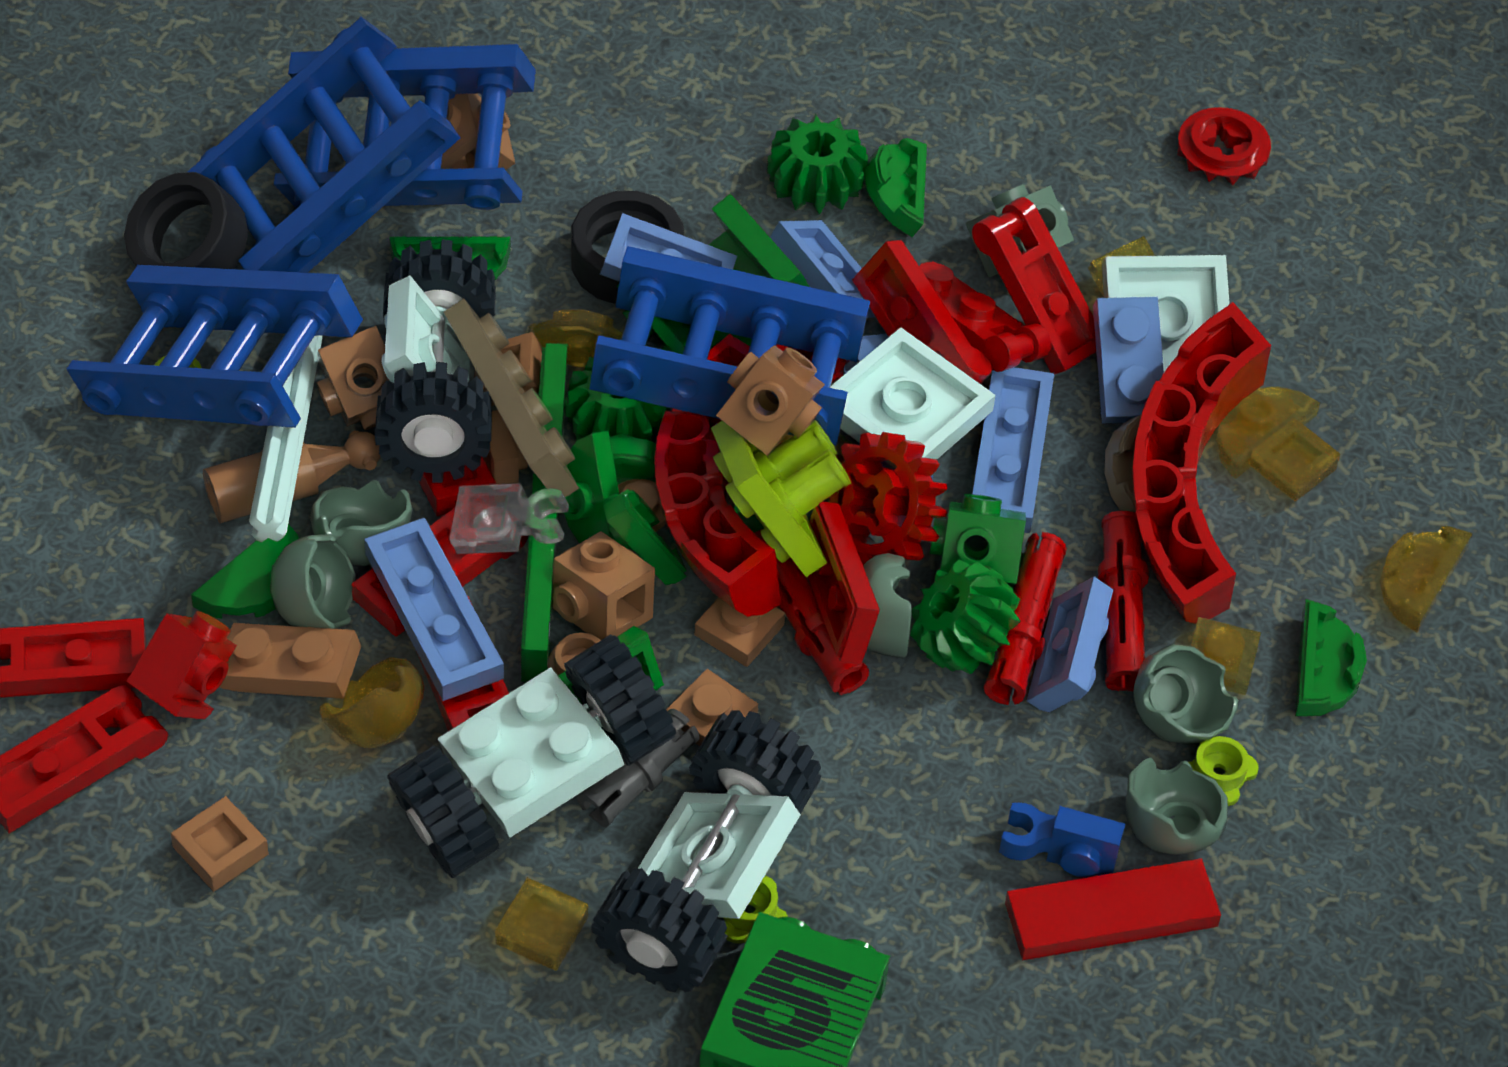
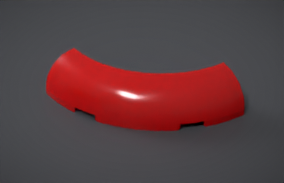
M1234 302L1210 317L1180 346L1176 358L1167 367L1159 381L1156 380L1142 411L1135 439L1132 468L1133 498L1142 541L1153 571L1167 597L1183 619L1193 624L1206 622L1230 609L1236 579V572L1222 555L1211 535L1203 510L1199 508L1196 487L1197 465L1205 446L1228 413L1244 398L1264 385L1271 344Z
M728 334L710 349L707 360L738 367L748 355L750 346ZM672 409V411L666 410L657 436L654 459L655 476L663 516L677 547L693 572L715 595L747 617L764 615L781 605L776 553L772 547L758 538L744 524L732 505H728L726 502L727 490L725 486L729 482L713 459V456L719 453L720 449L711 430L713 426L722 420L677 409Z

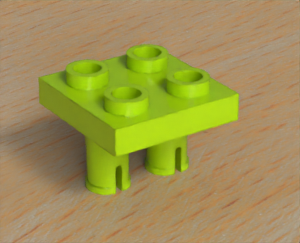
M814 420L799 438L795 435L779 444L768 456L725 422L721 421L713 426L711 430L720 449V452L714 455L713 459L729 482L725 488L734 504L747 519L755 514L764 527L760 531L765 542L775 550L776 558L781 563L792 558L806 577L827 564L828 562L806 513L852 482L835 456L837 451L819 423Z

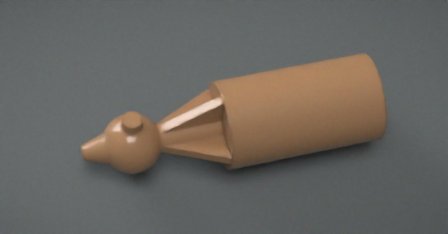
M352 431L343 447L313 445L303 442L292 502L318 494V486L346 465L350 464L357 469H375L381 457L379 455L380 445L376 446L375 436L369 432ZM263 451L203 469L207 496L220 524L250 515Z

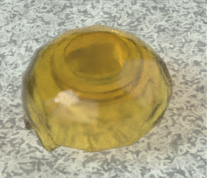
M389 657L371 666L357 681H349L341 708H336L329 703L321 704L319 708L321 719L342 740L353 746L380 748L402 737L414 722L423 701L425 688L423 678L409 660Z

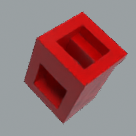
M196 611L193 617L166 613L126 682L176 717L205 720L214 708L204 701L208 695L216 691L223 683L229 668L227 662L237 646L227 639L231 630L219 620L200 611Z

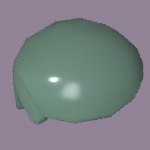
M372 480L359 489L341 486L323 491L311 508L310 521L314 535H333L335 542L347 553L352 565L367 566L371 564L365 554V538L410 523L412 505L409 493L405 489L400 490L396 497L392 498L384 492L379 481Z
M310 535L293 541L284 547L272 565L270 592L276 611L289 625L296 627L337 629L348 625L351 621V616L347 610L353 600L351 584L355 581V571L347 553L335 542L333 535Z
M889 553L876 555L863 565L880 609L867 650L905 659L908 653L911 604L894 591L900 579L910 577V571L905 568V558Z
M1178 644L1166 646L1145 658L1140 666L1133 691L1135 707L1141 721L1161 740L1183 744L1203 742L1227 730L1238 709L1239 700L1226 691L1224 685L1226 668L1223 665L1205 657L1201 651L1193 646Z
M1147 758L1128 774L1125 814L1134 835L1143 845L1153 851L1165 854H1187L1205 850L1222 835L1227 823L1228 798L1215 779L1193 771L1191 765L1186 761H1181L1173 769L1160 770L1156 767L1153 758Z

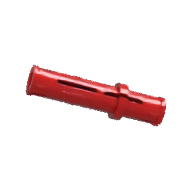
M1114 511L1105 515L1101 521L1104 560L1098 566V579L1113 589L1107 613L1109 625L1105 633L1107 666L1105 682L1110 690L1134 691L1140 666L1145 660L1143 588L1148 584L1149 572L1148 565L1142 560L1141 534L1136 513ZM1122 561H1123V569H1124V585H1123V577H1122ZM1124 616H1125V635H1126V641H1125V642H1124Z
M761 530L754 533L758 538L765 542L764 538L761 535ZM776 558L781 605L779 606L785 612V616L796 631L794 639L798 648L806 656L813 657L835 694L838 692L839 695H844L858 689L868 679L869 668L864 662H862V665L839 661L808 577L802 573L792 558L783 563Z
M1048 532L1042 533L1038 550V534L1033 533L1027 539L1017 584H1015L1013 590L1020 598L1018 607L1014 612L1021 622L1009 630L1006 636L1010 645H1001L995 651L994 662L990 667L984 684L985 694L993 701L1003 705H1009L1013 688L1015 689L1012 697L1013 703L1019 704L1024 700L1033 663L1041 658L1044 649L1045 638H1041L1042 629L1048 614L1058 573L1067 551L1064 541Z

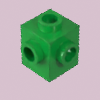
M964 494L963 503L950 502L948 518H935L933 528L936 530L939 538L937 542L931 541L930 554L942 556L941 571L949 573L953 564L958 560L968 564L978 561L983 566L988 565L1001 574L1006 583L1017 584L1026 512L1001 509L1002 500L999 498L978 494ZM980 535L988 542L983 547L974 548L969 546L966 540L970 536Z

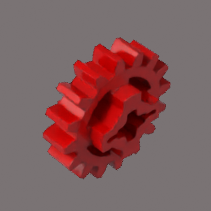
M882 432L881 435L863 433L860 435V445L845 443L841 446L842 455L845 459V462L841 465L852 483L828 498H830V503L840 505L862 565L876 555L887 553L902 556L908 560L920 561L924 558L920 542L922 540L937 542L939 538L936 530L931 527L933 518H943L947 515L946 509L936 505V496L941 495L947 490V484L933 482L931 477L940 466L938 460L923 458L925 445L921 442L906 440L905 435ZM889 460L897 467L894 470L892 468H884L880 462ZM868 535L881 536L884 542L876 543Z

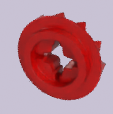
M1223 107L1203 109L1189 116L1180 127L1177 155L1187 159L1188 172L1204 171L1209 183L1216 176L1225 177L1231 185H1234L1241 176L1255 179L1259 169L1268 163L1271 151L1269 134L1259 121L1242 111ZM1217 135L1220 136L1221 142H1224L1227 148L1233 149L1231 155L1223 154L1219 147H1214Z

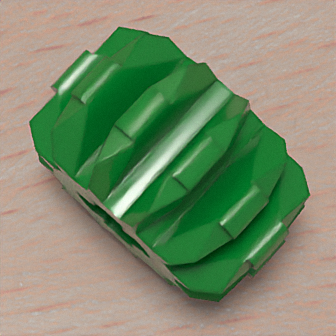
M815 113L810 123L806 124L792 118L787 130L776 131L775 138L772 141L771 155L768 156L767 173L769 174V181L774 182L777 198L792 196L791 200L795 211L804 206L806 202L814 203V207L820 215L828 201L830 204L843 210L846 201H848V196H859V192L864 184V171L868 165V155L866 154V147L861 145L858 130H843L840 117L830 123L821 122Z
M589 356L587 364L584 366V371H573L572 378L569 381L568 397L565 398V415L568 417V423L573 424L576 440L592 433L609 431L610 437L623 434L634 438L647 439L652 442V436H658L665 411L670 410V408L589 390L594 358Z
M958 560L953 564L949 573L937 570L935 582L930 588L920 589L924 597L921 603L911 610V615L916 622L911 628L910 636L917 641L920 649L927 654L926 657L939 667H946L952 672L962 670L972 674L980 662L992 665L995 651L1001 645H1010L1006 636L1009 630L1021 622L1014 612L1018 607L1020 598L1013 592V588L1003 580V576L990 566H983L978 561L968 564Z

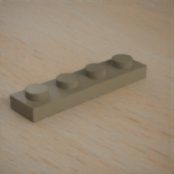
M465 298L444 311L445 316L484 383L485 388L489 391L490 397L529 467L557 502L579 489L566 466L575 460V457L555 427L546 431L544 425L552 421L553 418L533 388L524 392L522 387L531 382L511 350L504 354L502 353L501 349L510 343L492 315L487 313L479 318Z

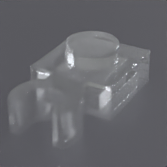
M521 483L460 486L449 540L457 554L518 552L521 536L532 535L536 541L541 543H557L564 538V532L557 519H543L551 513L568 512L569 504L562 491L553 488L539 490L528 498Z

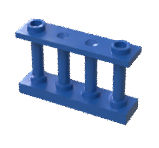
M360 17L350 27L342 30L326 49L217 146L206 151L200 161L188 171L199 173L215 181L235 199L244 211L247 228L256 240L255 246L238 260L244 270L308 273L461 138L447 119L421 100L412 107L408 105L379 63L397 46L390 37L363 17ZM360 79L391 122V125L366 148L335 104ZM315 119L320 123L346 162L345 166L322 187L319 186L290 143ZM271 158L301 201L300 206L277 226L274 225L246 182Z
M518 44L395 48L379 62L402 96H425L424 103L445 119H447L449 100L453 99L456 94L482 95L474 168L441 169L442 154L384 206L466 204L475 209L492 210L498 208L500 203L522 202L523 191L504 167L498 168L506 98L510 97L513 92H534L536 69ZM322 51L291 52L288 71L290 77L293 78ZM360 79L335 104L341 102L343 98H369L363 145L366 148L390 126V120ZM315 119L309 125L305 165L319 186L322 187L337 172H328L332 141L317 119ZM275 173L274 185L297 209L301 201L283 174Z
M627 246L621 266L615 308L630 311L621 340L598 336L589 390L720 419L716 415L736 390L727 381L737 366L707 360L715 330L752 338L748 354L752 352L758 358L772 346H776V344L813 352L811 362L817 369L814 376L825 384L813 400L822 407L814 420L823 428L833 445H837L848 392L830 387L838 358L857 362L870 301ZM654 316L691 325L683 354L646 346Z
M137 265L126 283L138 301L143 314L110 363L72 360L66 370L81 392L82 399L91 410L103 415H126L296 428L301 417L283 387L286 380L314 336L353 337L363 319L339 274ZM164 327L184 328L159 366L140 365V362ZM213 330L234 331L210 369L189 368ZM263 333L285 334L261 372L239 371Z

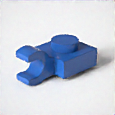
M1012 803L1008 824L1023 828L1028 834L1016 835L1004 831L999 852L1013 860H1027L1038 853L1047 852L1046 861L1059 864L1066 872L1078 877L1087 878L1095 875L1111 874L1114 872L1125 824L1062 806L1059 807L1057 816H1053L1039 811L1030 804Z

